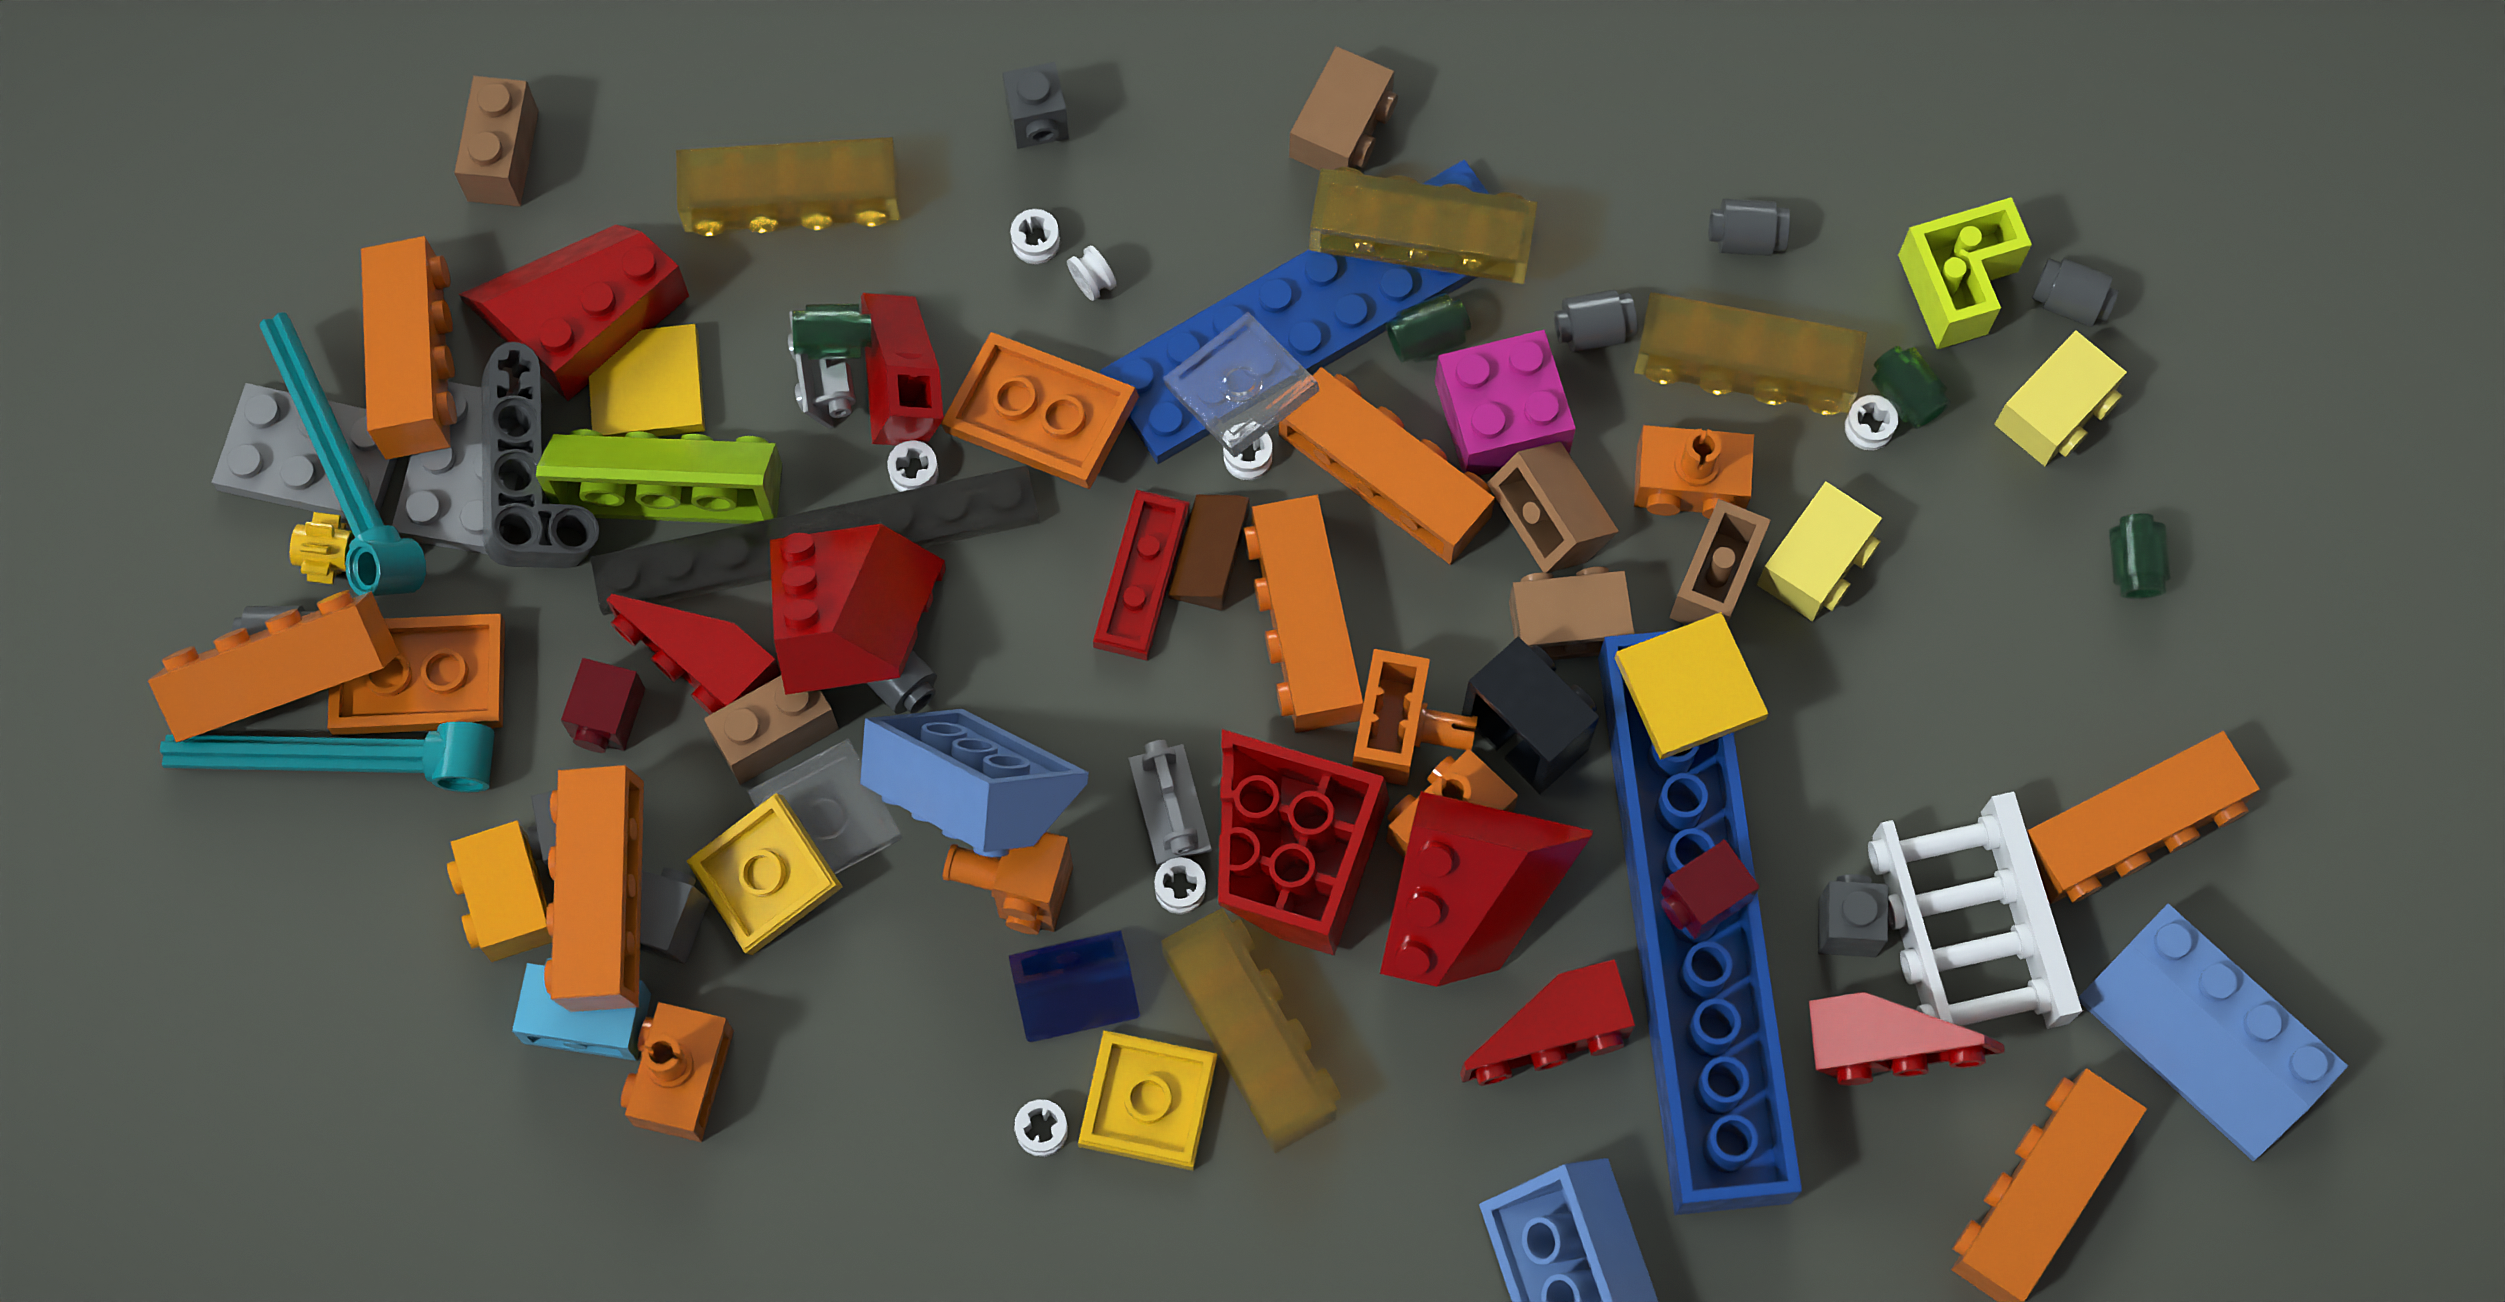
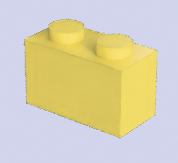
M2075 330L2005 404L1994 425L2043 466H2046L2058 452L2067 458L2087 436L2088 432L2082 427L2094 415L2102 421L2121 400L2123 395L2117 391V388L2127 372Z
M1825 481L1764 566L1757 586L1812 622L1823 606L1833 611L1851 585V583L1843 578L1853 564L1863 569L1880 545L1881 541L1874 537V534L1882 517Z

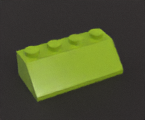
M577 429L571 431L570 435H552L537 464L536 478L550 504L581 506L590 511L595 518L777 525L782 462L776 443H769L767 440L755 436H742L733 442L714 441L712 438L702 434H685L680 439H660L654 434L641 431L629 432L625 437L603 436L601 433L593 430Z

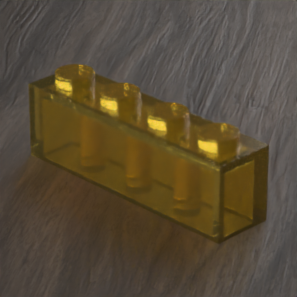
M893 137L676 150L677 210L685 232L713 236L721 234L724 230L748 228L754 232L765 233L774 231L781 226L802 225L808 229H824L830 227L833 223L856 222L863 226H877L885 223L887 220L900 219L898 161Z
M1339 167L1334 170L1321 168L1310 226L1309 251L1524 284L1538 202L1526 200L1521 195L1510 192H1502L1496 195L1472 192L1469 188L1459 184H1446L1439 187L1420 184L1407 176L1395 175L1389 178L1364 175L1361 171L1350 167Z
M1650 292L1642 323L1634 373L1645 375L1649 380L1660 384H1673L1679 381L1699 385L1704 391L1713 394H1728L1733 391L1754 395L1756 400L1766 404L1791 402L1807 405L1810 410L1819 414L1849 413L1858 393L1867 332Z
M1222 907L1161 940L1164 958L1273 1152L1277 1153L1335 1121L1337 1107L1334 1102L1341 1099L1340 1093L1328 1071L1322 1068L1316 1072L1305 1052L1312 1049V1045L1298 1019L1293 1018L1287 1021L1277 1004L1284 997L1273 974L1268 968L1259 972L1248 953L1255 949V945L1243 922L1239 918L1231 922Z

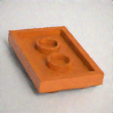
M990 332L946 412L941 425L945 433L1090 490L1139 395L1136 388Z
M501 613L386 618L384 620L399 654L383 669L329 688L327 729L332 735L436 731L440 724L447 722H471L490 728H503L505 620Z

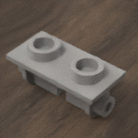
M831 308L817 311L815 313L816 319L808 321L797 312L791 311L789 314L792 333L788 336V345L791 355L797 364L799 383L795 386V395L798 405L803 413L828 429L834 428L832 417L840 418L850 415L852 413L851 406L856 402L850 365L843 362L831 366L830 362L849 355L844 320L838 317L837 310Z
M1156 740L1144 746L1145 754L1129 757L1128 759L1156 865L1163 864L1173 858H1187L1212 851L1184 745L1181 744L1168 748L1166 740Z

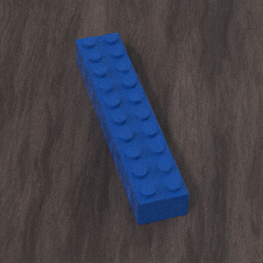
M1670 631L1607 636L1604 638L1598 662L1674 1215L1791 1204L1802 1192L1758 893H1756L1752 902L1697 939L1693 938L1686 927L1679 930L1670 921L1661 905V900L1664 899L1661 890L1667 877L1724 839L1755 880L1734 732L1660 760L1614 657L1617 651Z

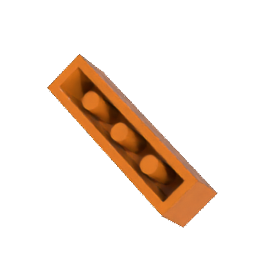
M425 236L361 248L367 431L386 460L450 448V425L456 424L457 411L453 396L448 391V379L454 378L455 367L451 351L446 345L445 333L452 332L453 329L451 312L447 302L444 300L443 293L444 288L450 287V273L447 262L443 255H435Z
M1320 367L1279 414L1278 435L1449 565L1455 561L1492 516L1495 497L1491 495V490L1484 480L1469 471L1463 474L1447 462L1448 458L1440 447L1428 439L1419 441L1404 429L1403 422L1395 413L1382 406L1378 409L1361 397L1358 387L1343 375L1336 374L1334 377Z
M1318 494L1252 506V526L1243 527V535L1248 559H1259L1262 578L1254 579V587L1259 611H1270L1273 630L1265 631V639L1270 663H1281L1285 682L1276 684L1277 698L1282 717L1292 715L1295 733L1360 721L1363 699Z
M345 590L317 602L319 610L301 617L298 609L289 610L265 622L266 630L249 635L246 628H240L215 639L213 642L216 648L198 654L195 646H191L163 658L162 662L165 667L151 677L148 683L176 743L383 669L399 652L372 591L352 598L350 591Z
M2224 730L2027 830L2049 903L2053 904L2066 896L2069 897L2072 903L2079 902L2103 887L2099 881L2103 877L2117 871L2121 878H2125L2152 862L2148 854L2164 846L2168 848L2170 853L2176 852L2201 836L2197 829L2213 821L2216 822L2219 828H2222L2249 812L2246 803L2260 788Z
M626 765L558 770V788L552 791L550 797L551 817L556 824V846H551L548 854L549 873L554 880V902L549 903L547 907L546 924L548 933L553 938L552 960L546 962L544 981L546 990L551 995V1000L570 1012L639 1007L644 781Z
M2087 1068L2073 1081L2065 1076L2060 1080L2045 1103V1106L2053 1112L2041 1129L2033 1124L2015 1149L2014 1153L2020 1156L2022 1160L2012 1176L2002 1171L1984 1197L1983 1201L1992 1207L1981 1224H1978L1974 1220H1970L1952 1247L1960 1256L1951 1270L1997 1302H2025L2147 1110L2146 1107Z

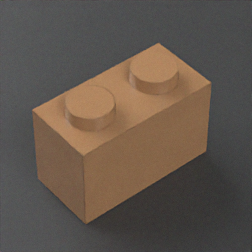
M1336 46L1290 132L1289 157L1347 182L1355 166L1363 168L1369 160L1376 138L1371 135L1378 122L1387 124L1395 109L1398 94L1392 92L1394 71Z
M473 76L454 172L468 202L521 207L539 112L527 81Z
M1561 441L1518 451L1486 483L1541 570L1545 573L1588 562L1619 532Z
M1718 499L1669 618L1688 625L1722 612L1728 624L1771 520Z
M1590 567L1578 571L1576 576L1554 578L1553 574L1542 572L1524 576L1520 580L1521 582H1513L1509 606L1514 640L1519 636L1529 647L1532 645L1539 646L1552 660L1597 656L1600 654L1605 637L1634 634L1625 571L1609 572V569L1606 567Z
M782 676L775 678L704 718L714 742L739 785L839 730L833 711L821 690L785 695Z

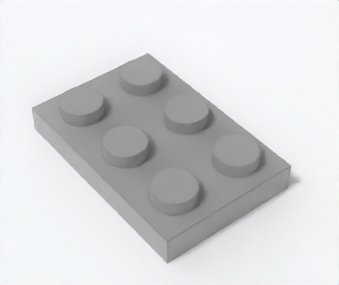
M448 382V391L453 396L457 411V422L450 425L451 447L411 455L392 526L397 528L401 538H412L418 543L487 554L483 542L481 387ZM507 392L506 396H512V392ZM506 418L498 421L501 430L509 436L518 437L525 434L521 424L513 419ZM509 471L498 474L503 486L514 491L521 490L523 483L521 476ZM511 525L499 528L500 535L505 541H508Z
M245 383L211 482L217 491L313 512L341 515V518L346 519L290 393ZM328 401L380 514L397 458L386 460L369 435L365 408Z

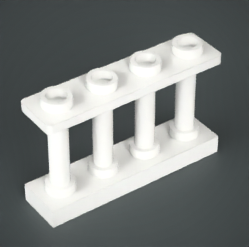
M2010 792L1992 796L1981 811L1982 816L1978 818L1977 824L1899 841L1893 820L1881 822L1872 836L1873 841L1868 843V853L1875 874H1883L1885 883L1888 884V922L1893 930H1900L1905 950L1900 952L1903 974L1908 984H1916L1922 1004L1917 1006L1916 1011L1958 1026L2034 1010L2036 1014H2043L2047 1029L2070 1024L2082 1012V1008L2015 793ZM1979 846H1984L1986 850L1993 851L1998 871H1995L1993 878L1915 895L1906 863ZM2000 900L2004 905L2009 904L2015 923L2011 927V932L1931 949L1922 917ZM2016 954L2019 959L2026 958L2032 980L2028 981V987L1948 1005L1939 972Z

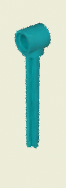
M281 312L277 313L273 319H263L259 324L260 329L355 537L349 545L345 562L346 576L350 587L358 595L372 591L374 596L416 592L422 586L426 575V560L422 548L412 538H401L397 528L394 526L384 525L287 313Z
M447 722L440 724L437 727V731H429L425 740L197 735L176 743L173 735L166 734L165 741H161L160 753L163 755V768L424 773L426 780L432 782L438 788L469 793L489 789L495 732L490 727L482 724Z

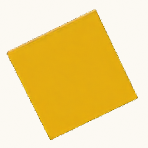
M695 324L643 329L589 376L593 431H597L603 436L625 437L627 433L635 431L648 432L657 437L705 431L699 337Z
M1722 612L1622 649L1615 654L1614 659L1660 760L1766 720L1769 714Z
M778 793L772 795L686 860L743 951L750 955L755 954L843 888L785 797Z
M1103 1030L1078 1146L1193 1171L1215 1072L1217 1053Z

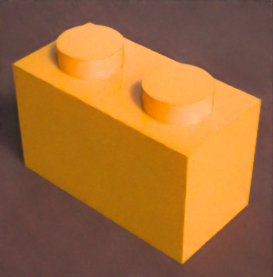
M518 820L451 841L455 861L447 863V870L456 895L465 894L470 913L462 916V924L471 948L480 947L489 960L494 962L552 943L553 938L549 935L546 924L548 902L537 864L531 851L528 835Z

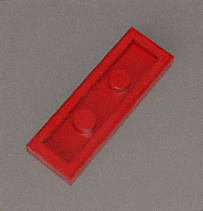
M1136 489L1093 639V648L1148 661L1190 511V502Z

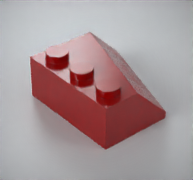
M617 224L459 294L461 300L506 343L518 342L531 348L538 357L540 375L567 401L589 384V376L643 329L655 327L690 296L679 266L643 232Z
M882 523L812 534L793 533L784 538L770 539L774 643L785 695L900 678L918 637L917 624L922 612H928L932 604L934 584L936 581L942 580L946 571L945 560Z
M1222 729L1221 748L1223 751L1220 788L1222 809L1221 834L1219 835L1218 903L1221 907L1281 940L1335 956L1390 800L1385 778L1381 775Z
M1421 791L1412 823L1380 974L1438 987L1500 970L1591 839L1593 830Z

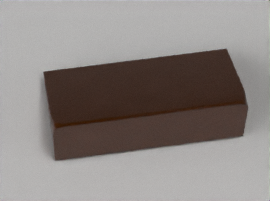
M1196 494L1168 598L1222 611L1243 537V527L1246 526L1250 511V498L1240 495Z

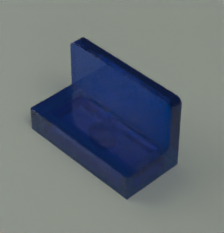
M1121 930L1008 956L1024 1031L1029 1042L1136 1019L1140 1015L1130 963Z

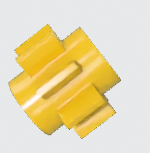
M314 512L312 522L295 526L290 541V561L293 566H301L300 571L302 574H307V581L334 584L336 574L346 572L345 562L349 545L355 537L351 530H346L347 523H341V515Z

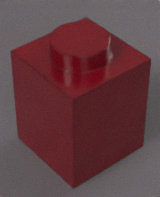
M582 657L561 718V722L570 737L574 738V744L583 749L598 753H605L607 747L625 751L645 692V687L637 671Z
M1724 839L1667 877L1661 890V894L1664 896V899L1661 900V905L1670 921L1679 930L1686 927L1693 938L1697 939L1752 902L1760 886Z

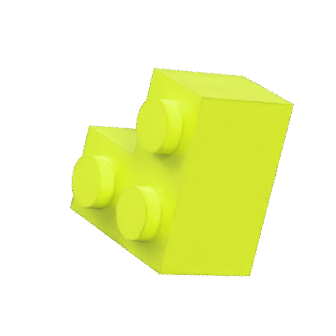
M2012 197L1912 226L1908 230L1898 256L1937 350L1988 335L2001 309L1990 280L2019 272L2032 246Z

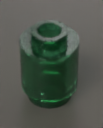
M1446 293L1398 311L1396 319L1386 322L1390 343L1396 356L1402 363L1411 359L1418 363L1465 344V331L1471 329L1470 318L1460 299L1452 301Z
M859 303L806 304V310H792L794 355L807 354L808 360L861 359V348L872 347L871 314H860Z
M1900 345L1895 346L1874 363L1873 366L1877 372L1871 378V382L1881 395L1888 399L1895 407L1899 418L1903 422L1910 421L1915 429L1929 424L1951 404V401L1945 395L1947 387L1915 347L1903 350Z
M2139 513L2121 517L2119 519L2120 525L2114 526L2109 530L2113 582L2115 585L2120 586L2121 597L2144 599L2166 593L2165 582L2171 578L2166 525L2161 522H2155L2151 514Z

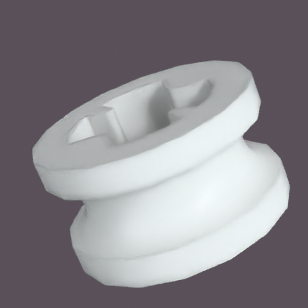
M1040 209L1026 210L1016 216L1012 222L1010 234L1013 250L1019 259L1030 264H1041L1052 259L1058 252L1060 245L1059 228L1055 218L1050 213ZM1032 228H1041L1044 230V237L1047 241L1043 243L1041 239H1038V245H1028L1024 232L1028 230L1032 235Z
M1090 245L1084 249V256L1081 259L1073 256L1067 260L1068 268L1074 280L1090 300L1094 301L1099 298V291L1102 288L1111 290L1117 286L1116 279L1109 265L1095 247Z
M1867 395L1859 398L1853 403L1845 421V432L1848 439L1856 447L1863 450L1874 451L1883 448L1890 442L1898 424V413L1895 406L1888 399L1879 395ZM1865 413H1871L1874 421H1883L1877 433L1871 432L1869 425L1859 424Z
M1242 425L1230 431L1224 440L1223 448L1224 463L1227 470L1241 480H1254L1262 477L1268 472L1272 464V441L1270 436L1262 428L1255 425ZM1242 443H1253V450L1259 447L1262 449L1255 453L1254 461H1243L1242 454L1237 457L1234 455L1241 451Z
M916 440L904 441L890 452L887 461L888 472L892 484L899 492L909 496H919L929 492L936 485L939 477L938 463L935 453L927 444ZM918 458L921 461L922 468L926 466L928 468L918 470L916 478H907L905 469L899 471L900 467L909 466L910 459Z
M1178 857L1163 863L1156 872L1154 881L1156 898L1164 909L1171 913L1185 914L1192 912L1200 906L1206 893V880L1199 864L1191 859ZM1184 873L1186 874L1187 882L1197 884L1194 892L1187 889V898L1178 899L1174 898L1173 889L1164 888L1166 880L1173 883L1174 874Z
M1037 1099L1024 1105L1015 1118V1133L1020 1146L1026 1152L1034 1156L1046 1157L1055 1154L1063 1147L1068 1136V1125L1064 1112L1057 1104L1049 1100ZM1038 1114L1043 1115L1044 1121H1047L1049 1115L1057 1121L1051 1127L1053 1138L1043 1143H1040L1038 1135H1036L1034 1141L1026 1136V1133L1032 1129L1030 1118Z

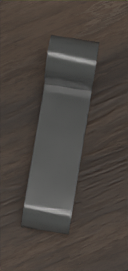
M518 342L504 343L492 353L481 381L483 542L485 551L493 561L499 565L509 567H575L584 561L596 543L599 534L598 522L590 511L581 506L542 504V487L536 478L537 464L542 457L540 364L537 355L525 344ZM504 367L512 368L513 377L519 378L512 396H506L509 390V374L503 370ZM506 418L513 419L521 424L525 434L518 437L509 436L501 430L498 421ZM507 471L514 472L521 476L526 488L518 491L510 490L503 486L498 474ZM505 525L518 527L525 534L526 543L520 545L508 543L500 535L499 528ZM560 527L574 529L581 536L582 545L576 547L565 545L558 538L556 529Z

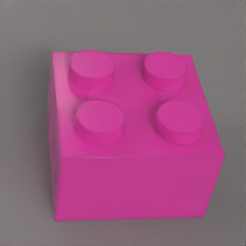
M1545 330L1438 355L1435 384L1463 474L1469 471L1480 476L1499 471L1518 451L1560 441L1567 452L1570 453L1576 428Z

